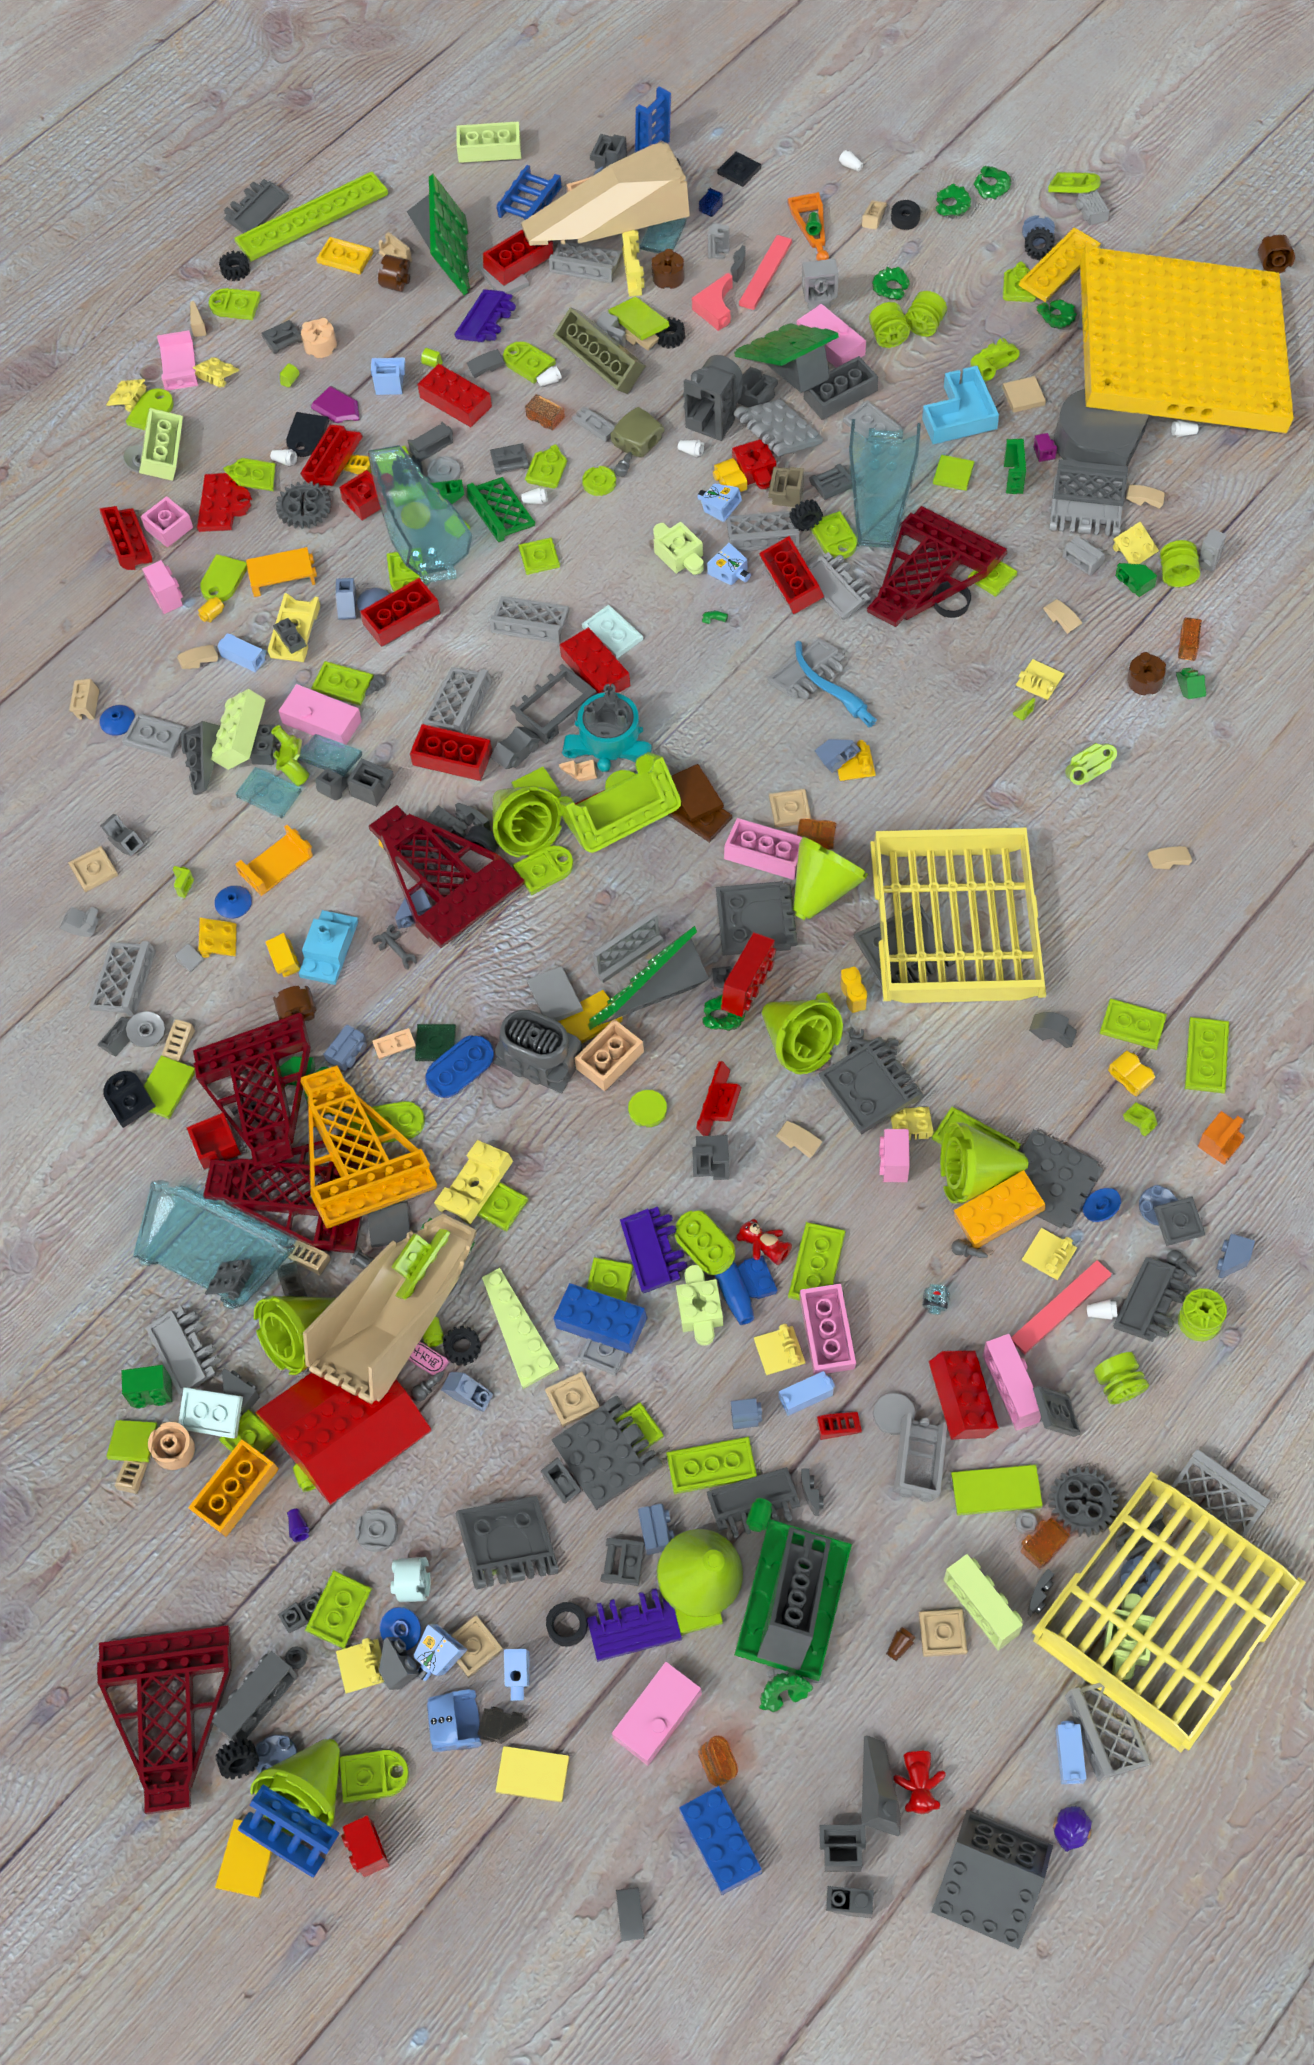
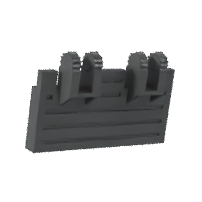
M263 179L260 185L252 182L250 187L253 191L250 188H246L244 190L246 197L240 201V204L232 201L230 203L232 209L229 207L224 209L226 214L224 220L240 232L245 233L264 224L289 199V195L271 181L268 182Z
M439 805L425 820L463 839L467 835L464 831L468 826ZM435 834L449 849L452 846L458 851L461 850V845ZM415 839V846H426V840ZM413 840L406 845H413ZM428 841V847H434V846ZM401 850L403 856L412 857V851ZM415 851L414 857L425 858L426 852ZM428 852L427 858L438 859L439 853ZM414 862V868L425 869V863ZM427 863V870L438 871L435 866ZM440 864V867L443 868V869L448 866V865H441V864Z
M1146 1257L1115 1320L1114 1329L1151 1342L1154 1341L1156 1335L1167 1338L1169 1332L1164 1328L1154 1325V1323L1156 1322L1167 1327L1173 1326L1174 1321L1171 1318L1157 1312L1166 1315L1172 1301L1184 1302L1185 1297L1170 1289L1173 1288L1188 1293L1190 1290L1189 1285L1173 1279L1182 1280L1185 1271L1176 1269V1266Z
M787 1467L706 1492L718 1530L728 1529L726 1520H728L734 1538L739 1537L735 1522L741 1520L746 1534L752 1533L746 1524V1514H749L751 1505L755 1502L756 1498L766 1499L772 1503L771 1517L772 1520L778 1522L780 1520L776 1510L780 1508L783 1509L787 1522L792 1521L787 1505L788 1501L792 1509L801 1507Z

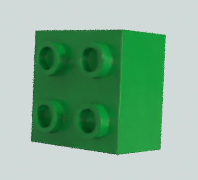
M163 1365L121 1370L122 1395L131 1407L141 1409L145 1408L146 1405L163 1406L168 1402H173L172 1379Z

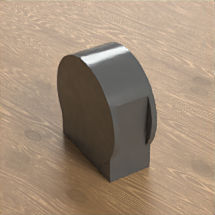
M1082 389L1070 395L1063 403L1055 429L1054 444L1057 446V452L1063 460L1128 467L1145 432L1150 415L1086 407L1085 389Z

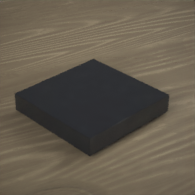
M735 151L717 170V174L743 187L761 169V164Z

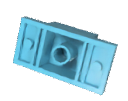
M322 910L319 919H313L302 949L304 960L299 971L300 978L336 985L359 922L357 917Z

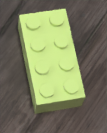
M519 122L456 126L459 163L521 159Z
M149 408L139 473L173 481L183 416Z
M247 689L226 701L225 712L220 720L221 726L216 734L217 740L212 748L211 760L229 770L250 759L266 699Z
M966 1554L946 1569L944 1582L999 1651L1019 1636L1023 1620L1015 1610L1012 1611L1009 1608L1006 1597L1002 1593L998 1594L994 1589L995 1585L988 1575L984 1576L979 1570L981 1567L977 1560L970 1558Z

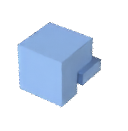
M372 358L371 375L376 395L403 393L405 358Z

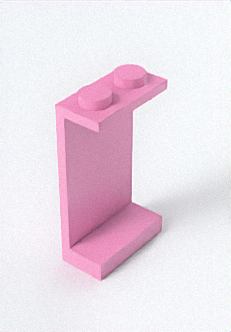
M190 330L157 335L163 369L161 376L165 390L198 386L196 370L193 369L196 364Z

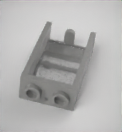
M907 1413L901 1418V1432L893 1492L899 1493L902 1497L914 1496L923 1502H932L940 1496L947 1424L943 1422L939 1426L932 1425L928 1418H922L919 1421L911 1420L912 1414Z

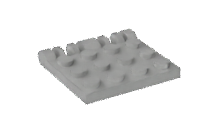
M781 399L748 408L739 407L734 411V416L743 424L748 423L747 428L760 440L762 439L763 443H770L769 448L777 456L816 446L823 441V437Z
M1055 474L1049 530L1056 531L1057 521L1060 520L1059 531L1064 530V521H1071L1070 532H1074L1075 522H1079L1078 533L1090 534L1091 525L1095 523V535H1098L1100 531L1099 524H1106L1105 536H1109L1110 525H1113L1112 536L1117 537L1120 535L1122 506L1054 499L1057 474ZM1060 475L1064 482L1070 479L1066 475ZM1084 477L1078 478L1081 483L1087 481ZM1101 479L1095 480L1099 486L1105 483ZM1114 481L1113 484L1119 487L1122 485V482ZM1074 482L1068 484L1072 489L1077 487ZM1091 483L1086 486L1089 491L1095 489ZM1109 486L1103 488L1106 493L1112 491ZM1064 487L1058 490V493L1066 494L1068 492ZM1082 489L1076 492L1081 496L1086 494ZM1099 491L1093 494L1098 498L1103 496ZM1116 493L1110 496L1112 499L1120 500Z

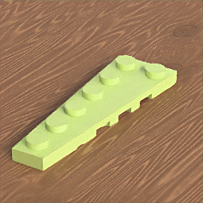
M498 1268L483 1276L482 1280L522 1388L525 1389L559 1370L557 1363L501 1269Z

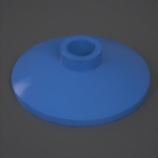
M111 706L100 717L101 729L113 736L125 734L135 715L127 706Z
M241 886L226 887L215 898L216 911L221 916L229 919L243 916L249 911L252 904L249 891Z
M1102 1188L1093 1192L1083 1205L1085 1217L1092 1222H1102L1111 1218L1120 1208L1121 1196L1112 1188Z
M396 1607L386 1612L382 1617L380 1634L383 1641L387 1637H399L405 1643L407 1651L418 1643L421 1637V1624L414 1612L404 1607ZM401 1624L405 1625L406 1631L401 1629Z

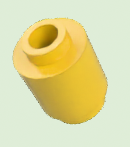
M217 597L210 598L198 609L200 619L210 623L223 611L224 604Z

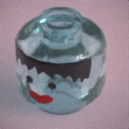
M930 1284V1287L924 1289L922 1306L928 1309L929 1314L940 1315L941 1311L948 1310L950 1292L946 1290V1286Z

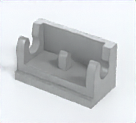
M712 223L708 232V258L722 260L725 259V256L719 253H729L730 251L729 226Z

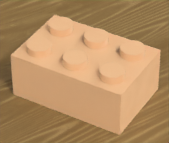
M614 1019L575 1057L576 1069L603 1091H606L644 1053L643 1041Z

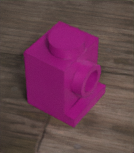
M1049 434L1035 435L1033 448L1038 462L1055 459L1057 446L1054 445L1053 439L1050 440Z

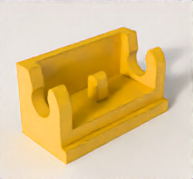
M285 933L265 941L278 974L282 973L283 977H287L300 971L301 967L291 940Z

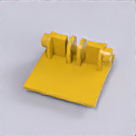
M859 740L856 744L861 751L837 769L840 781L876 776L870 746L864 740Z
M200 917L198 951H200L202 957L208 958L211 953L235 957L237 923Z

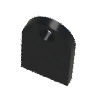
M296 412L286 438L287 448L296 452L298 457L312 455L327 429L329 418L327 416ZM298 447H305L302 450L297 449Z
M131 1071L115 1073L104 1085V1098L122 1128L156 1107L141 1080ZM119 1080H123L120 1085L115 1086Z

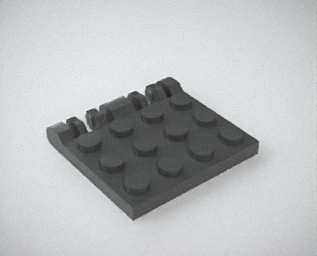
M920 904L924 952L926 954H936L933 923ZM913 908L902 912L905 953L917 954ZM895 916L886 919L889 955L898 954ZM877 923L855 933L853 938L882 986L879 956L881 928L880 923ZM943 941V952L951 953ZM925 961L929 974H933L935 969L931 961ZM944 961L947 967L955 964V961ZM890 962L891 982L900 983L896 976L899 974V962ZM906 962L907 970L909 971V974L907 972L908 983H912L911 977L915 982L918 981V962Z
M882 1037L875 1038L819 1073L820 1079L861 1135L924 1097L923 1092L920 1088H917L918 1086L914 1082L904 1088L900 1087L909 1082L911 1076L906 1073V1069L900 1061L896 1060L895 1055L890 1054L881 1060L879 1059L886 1055L890 1049Z
M618 1396L612 1397L603 1406L552 1439L553 1444L596 1510L663 1465L658 1456L654 1457L656 1455L654 1450L648 1451L640 1459L638 1458L637 1453L645 1449L649 1442L647 1439L640 1441L644 1435L636 1423L630 1425L634 1420L632 1416L624 1418L618 1424L615 1423L614 1420L623 1415L627 1410L625 1406H621L622 1401Z
M537 1496L457 1510L455 1513L476 1590L486 1586H494V1578L491 1571L496 1569L500 1584H506L507 1580L509 1583L525 1580V1573L528 1579L534 1578L532 1562L536 1561L540 1576L558 1574V1564Z

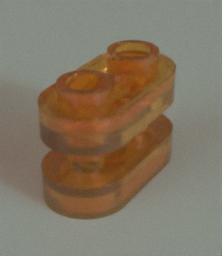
M719 1735L713 1736L700 1746L698 1756L706 1776L713 1786L721 1787L736 1777L738 1766L724 1737Z

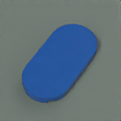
M470 1035L461 1039L429 1066L425 1077L429 1091L441 1098H449L458 1094L492 1064L494 1052L491 1043L482 1036Z

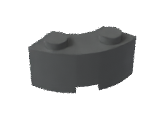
M515 727L506 739L497 743L490 758L505 769L516 768L531 752L533 753L537 750L541 738L526 727Z

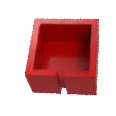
M224 1113L186 1127L204 1170L209 1168L211 1160L223 1158L224 1161L241 1155Z
M368 1815L342 1827L344 1834L341 1835L345 1848H348V1851L352 1853L349 1856V1860L357 1873L360 1872L364 1877H367L390 1866L375 1825Z

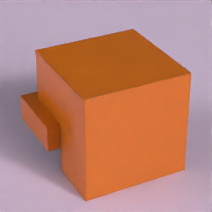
M1220 1111L1203 1132L1198 1147L1225 1165L1243 1143L1245 1135L1240 1133L1239 1130L1244 1119L1238 1115L1235 1119H1232Z

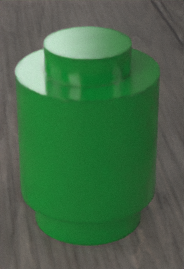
M756 1498L755 1502L752 1503L746 1520L750 1530L761 1532V1530L767 1529L772 1513V1503L770 1501Z

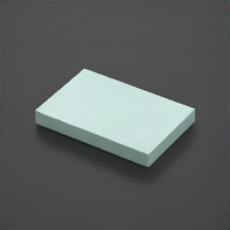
M607 605L582 623V628L586 629L589 627L616 659L643 640V636L610 605Z
M184 1387L179 1424L187 1431L237 1438L243 1396Z

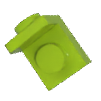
M174 866L172 869L176 876L174 888L179 897L185 898L194 882V878L188 868Z
M1137 1102L1123 1114L1124 1120L1137 1126L1143 1136H1147L1158 1124L1154 1111Z

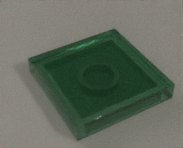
M417 1024L415 1061H436L455 1045L456 1024Z

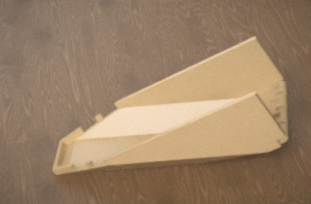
M668 143L652 144L601 170L523 221L521 226L529 245H548V240H561V244H565V240L578 239V243H583L690 216L687 182L684 181L686 177Z
M441 1214L425 1223L422 1230L416 1233L408 1232L407 1238L398 1243L392 1241L303 1332L305 1363L307 1367H310L309 1371L324 1377L325 1380L337 1386H341L342 1389L355 1396L358 1395L359 1398L370 1404L375 1400L380 1401L390 1389L457 1283L475 1239L476 1230L445 1214ZM439 1229L450 1231L447 1243L440 1248L436 1260L428 1266L425 1276L414 1287L413 1294L406 1300L397 1298L395 1295L406 1279L391 1267L412 1235L417 1234L430 1244Z

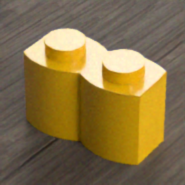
M733 458L714 465L713 477L721 485L738 487L740 492L747 490V480Z
M855 966L842 969L840 986L843 994L846 996L848 1009L852 1013L866 1010L867 991L861 983L859 970Z
M1125 1051L1113 1061L1108 1069L1110 1074L1136 1097L1149 1087L1155 1079L1153 1070L1141 1064L1138 1056L1129 1051Z

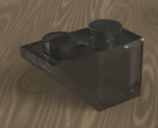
M296 1261L277 1267L278 1277L285 1296L308 1297Z
M498 1707L484 1708L477 1735L479 1739L502 1744L528 1728L529 1721L525 1718L524 1714L519 1712L507 1714L503 1713L504 1710Z

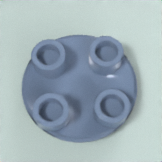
M371 588L364 591L357 600L358 609L360 611L386 597L389 593L381 588Z
M1155 1185L1142 1193L1139 1200V1209L1146 1221L1159 1226L1153 1208L1177 1201L1178 1199L1169 1189Z
M272 1735L265 1738L256 1745L259 1757L256 1769L260 1773L298 1753L295 1743L285 1735Z

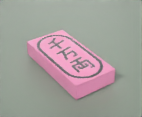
M420 1341L408 1358L409 1361L432 1376L443 1371L449 1363L448 1359Z

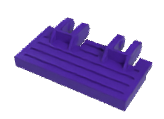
M483 289L455 332L456 339L484 342L485 340L495 341L497 338L496 333L499 334L501 332V327L496 322L499 318H510V311L516 309V305L511 302L512 294H506L505 291Z
M658 1206L620 1219L643 1294L681 1280L679 1271L686 1269L688 1266L685 1261L669 1266L668 1263L682 1258L684 1252L683 1250H677L664 1255L672 1251L668 1235L675 1233L676 1227L672 1225L658 1230L657 1227L673 1221V1217L670 1214L653 1219L661 1215Z
M656 1588L651 1589L652 1598L656 1606L653 1609H647L645 1594L643 1592L638 1593L643 1610L642 1614H640L638 1605L620 1609L622 1619H619L615 1600L612 1599L609 1600V1605L614 1619L605 1621L603 1605L601 1603L596 1604L601 1624L598 1625L596 1616L588 1617L587 1621L597 1662L682 1640L675 1610L665 1598H662L664 1608H661Z

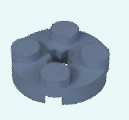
M1035 215L1025 220L1022 228L1024 238L1027 237L1028 232H1031V229L1034 228L1036 230V227H1039V229L1045 227V230L1049 229L1054 238L1055 224L1050 218H1039V215ZM1037 238L1033 241V246L1046 242L1042 238Z
M1142 1556L1130 1559L1124 1564L1119 1575L1121 1587L1143 1558ZM1152 1560L1142 1575L1146 1576L1147 1583L1142 1582L1139 1584L1136 1582L1128 1594L1144 1596L1162 1571L1157 1563ZM1162 1585L1161 1588L1158 1590V1592H1157L1156 1595L1153 1597V1599H1155V1598L1159 1595V1593L1161 1592V1590H1162V1588H1163V1585Z

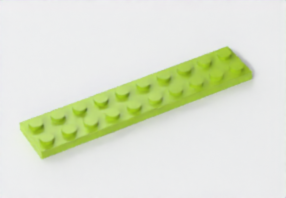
M371 171L235 237V243L251 262L387 196L388 190Z

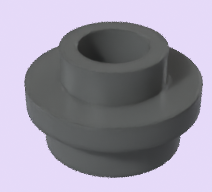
M292 1647L287 1651L285 1661L292 1669H299L306 1664L307 1653L301 1647ZM300 1655V1660L294 1662L293 1657Z

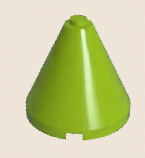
M538 786L499 789L494 793L492 799L493 833L496 842L506 853L518 858L524 855L531 856L549 847L556 840L562 828L560 820L561 816H563L560 801L550 791Z
M802 837L798 850L793 909L796 911L795 916L804 921L806 918L811 919L864 882L868 873H865L863 869L833 851H829L822 847V845Z
M818 999L777 1001L767 1003L762 1009V1017L780 1064L795 1074H808L822 1067L832 1057L829 1053L834 1044L838 1046L843 1031L842 1017L838 1009L827 1001Z
M951 1123L949 1127H953L951 1131H945L940 1154L941 1177H946L948 1186H943V1189L951 1203H965L1028 1168V1158L1023 1153L965 1123Z
M268 1296L257 1302L254 1308V1320L259 1319L260 1328L256 1330V1333L265 1353L275 1366L280 1370L285 1368L290 1370L288 1372L289 1375H297L308 1368L305 1363L303 1332L336 1299L335 1297Z
M692 1529L680 1533L665 1546L657 1564V1581L663 1597L674 1609L676 1608L691 1617H708L722 1612L736 1599L742 1586L743 1567L738 1552L725 1537L711 1530Z
M322 1739L260 1772L251 1784L250 1794L253 1795L255 1792L256 1795L264 1784L332 1828L335 1815L340 1749L337 1742L333 1739ZM263 1815L271 1824H275L273 1820ZM284 1827L282 1828L281 1831L291 1836H294L292 1832L285 1829Z

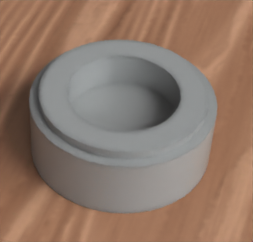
M1030 1512L1020 1513L1015 1522L1016 1529L1024 1535L1032 1534L1038 1524L1037 1518Z

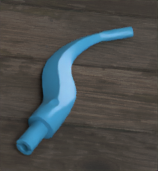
M796 641V657L808 678L822 690L839 699L854 718H860L868 728L872 727L877 719L867 711L868 706L853 693L825 680L815 673L803 657L802 642Z

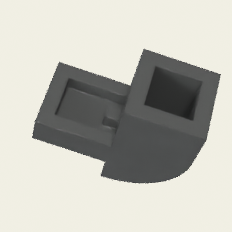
M327 768L316 778V789L319 793L332 800H339L342 798V791L349 786L347 780L350 775L340 769L334 772Z
M112 814L100 825L107 834V839L126 855L132 856L144 845L134 830L127 829L116 814Z
M1054 1012L1034 1014L1029 1029L1031 1033L1042 1041L1053 1038L1065 1048L1072 1047L1077 1030L1068 1024L1069 1019Z

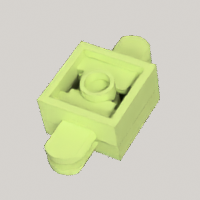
M679 522L672 528H669L664 523L654 526V553L676 574L684 568L693 575L700 574L703 571L704 562L701 559L703 556V542L682 522Z
M692 1265L685 1271L686 1284L676 1285L682 1331H694L697 1343L706 1346L714 1340V1327L723 1326L717 1280L705 1281L704 1271L698 1265Z
M1128 1594L1122 1601L1121 1610L1116 1609L1114 1613L1125 1621L1142 1597L1137 1594ZM1142 1613L1132 1627L1144 1635L1155 1620V1617L1146 1616ZM1108 1621L1106 1624L1102 1652L1119 1630V1627L1111 1621ZM1129 1635L1125 1636L1109 1658L1114 1660L1113 1676L1138 1643ZM1146 1648L1122 1680V1683L1129 1682L1133 1678L1135 1665L1146 1667L1150 1659V1650Z

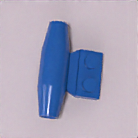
M763 1255L760 1256L759 1260L754 1258L744 1260L739 1266L733 1261L732 1265L725 1272L715 1275L726 1304L740 1325L748 1324L755 1319L750 1297L761 1299L775 1295L778 1291Z

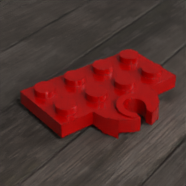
M227 473L205 474L197 523L199 532L232 530L234 517L246 515V512L251 507L249 500H252L249 491L242 486H238Z

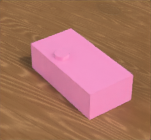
M820 304L797 320V325L802 324L820 329L827 328L838 332L839 338L825 344L827 361L836 368L858 356L863 357L865 355L866 340L824 305Z
M298 684L295 685L279 709L283 724L345 748L362 721L359 708Z
M737 818L725 843L724 859L795 880L799 842L802 837Z
M841 1284L800 1290L799 1297L814 1375L822 1371L825 1374L855 1369L856 1360Z
M1010 1334L987 1341L983 1358L1015 1430L1017 1431L1039 1423L1041 1415L1034 1395V1387L1026 1371L1028 1369L1024 1358H1020Z
M665 1662L612 1732L613 1739L649 1766L702 1694L701 1688L669 1663Z

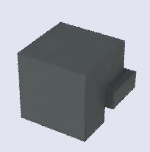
M600 134L590 154V160L595 161V169L600 167L604 169L608 165L627 157L626 137L615 134L613 136Z
M751 366L742 374L743 394L738 404L752 407L767 403L775 396L774 388L778 385L776 378L766 374L762 375L761 370Z
M361 758L347 780L351 796L377 807L391 786L390 781L394 776L393 771Z
M728 1135L696 1136V1147H692L693 1177L713 1176V1180H729Z
M819 1825L820 1850H824L825 1872H861L862 1850H866L865 1825Z

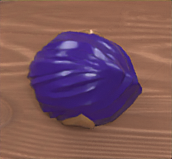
M1076 1805L1065 1807L1060 1810L1058 1816L1054 1819L1053 1829L1055 1838L1066 1852L1080 1848L1090 1839L1092 1821L1081 1807Z

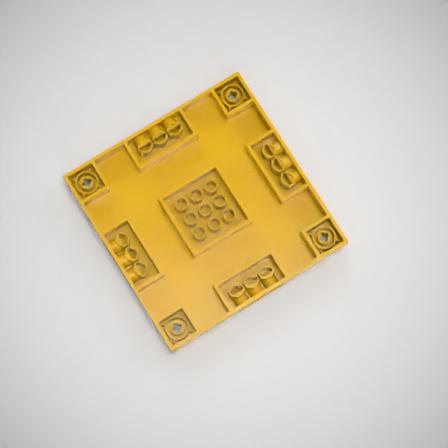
M1085 246L1080 260L1086 407L1287 433L1294 417L1279 273Z

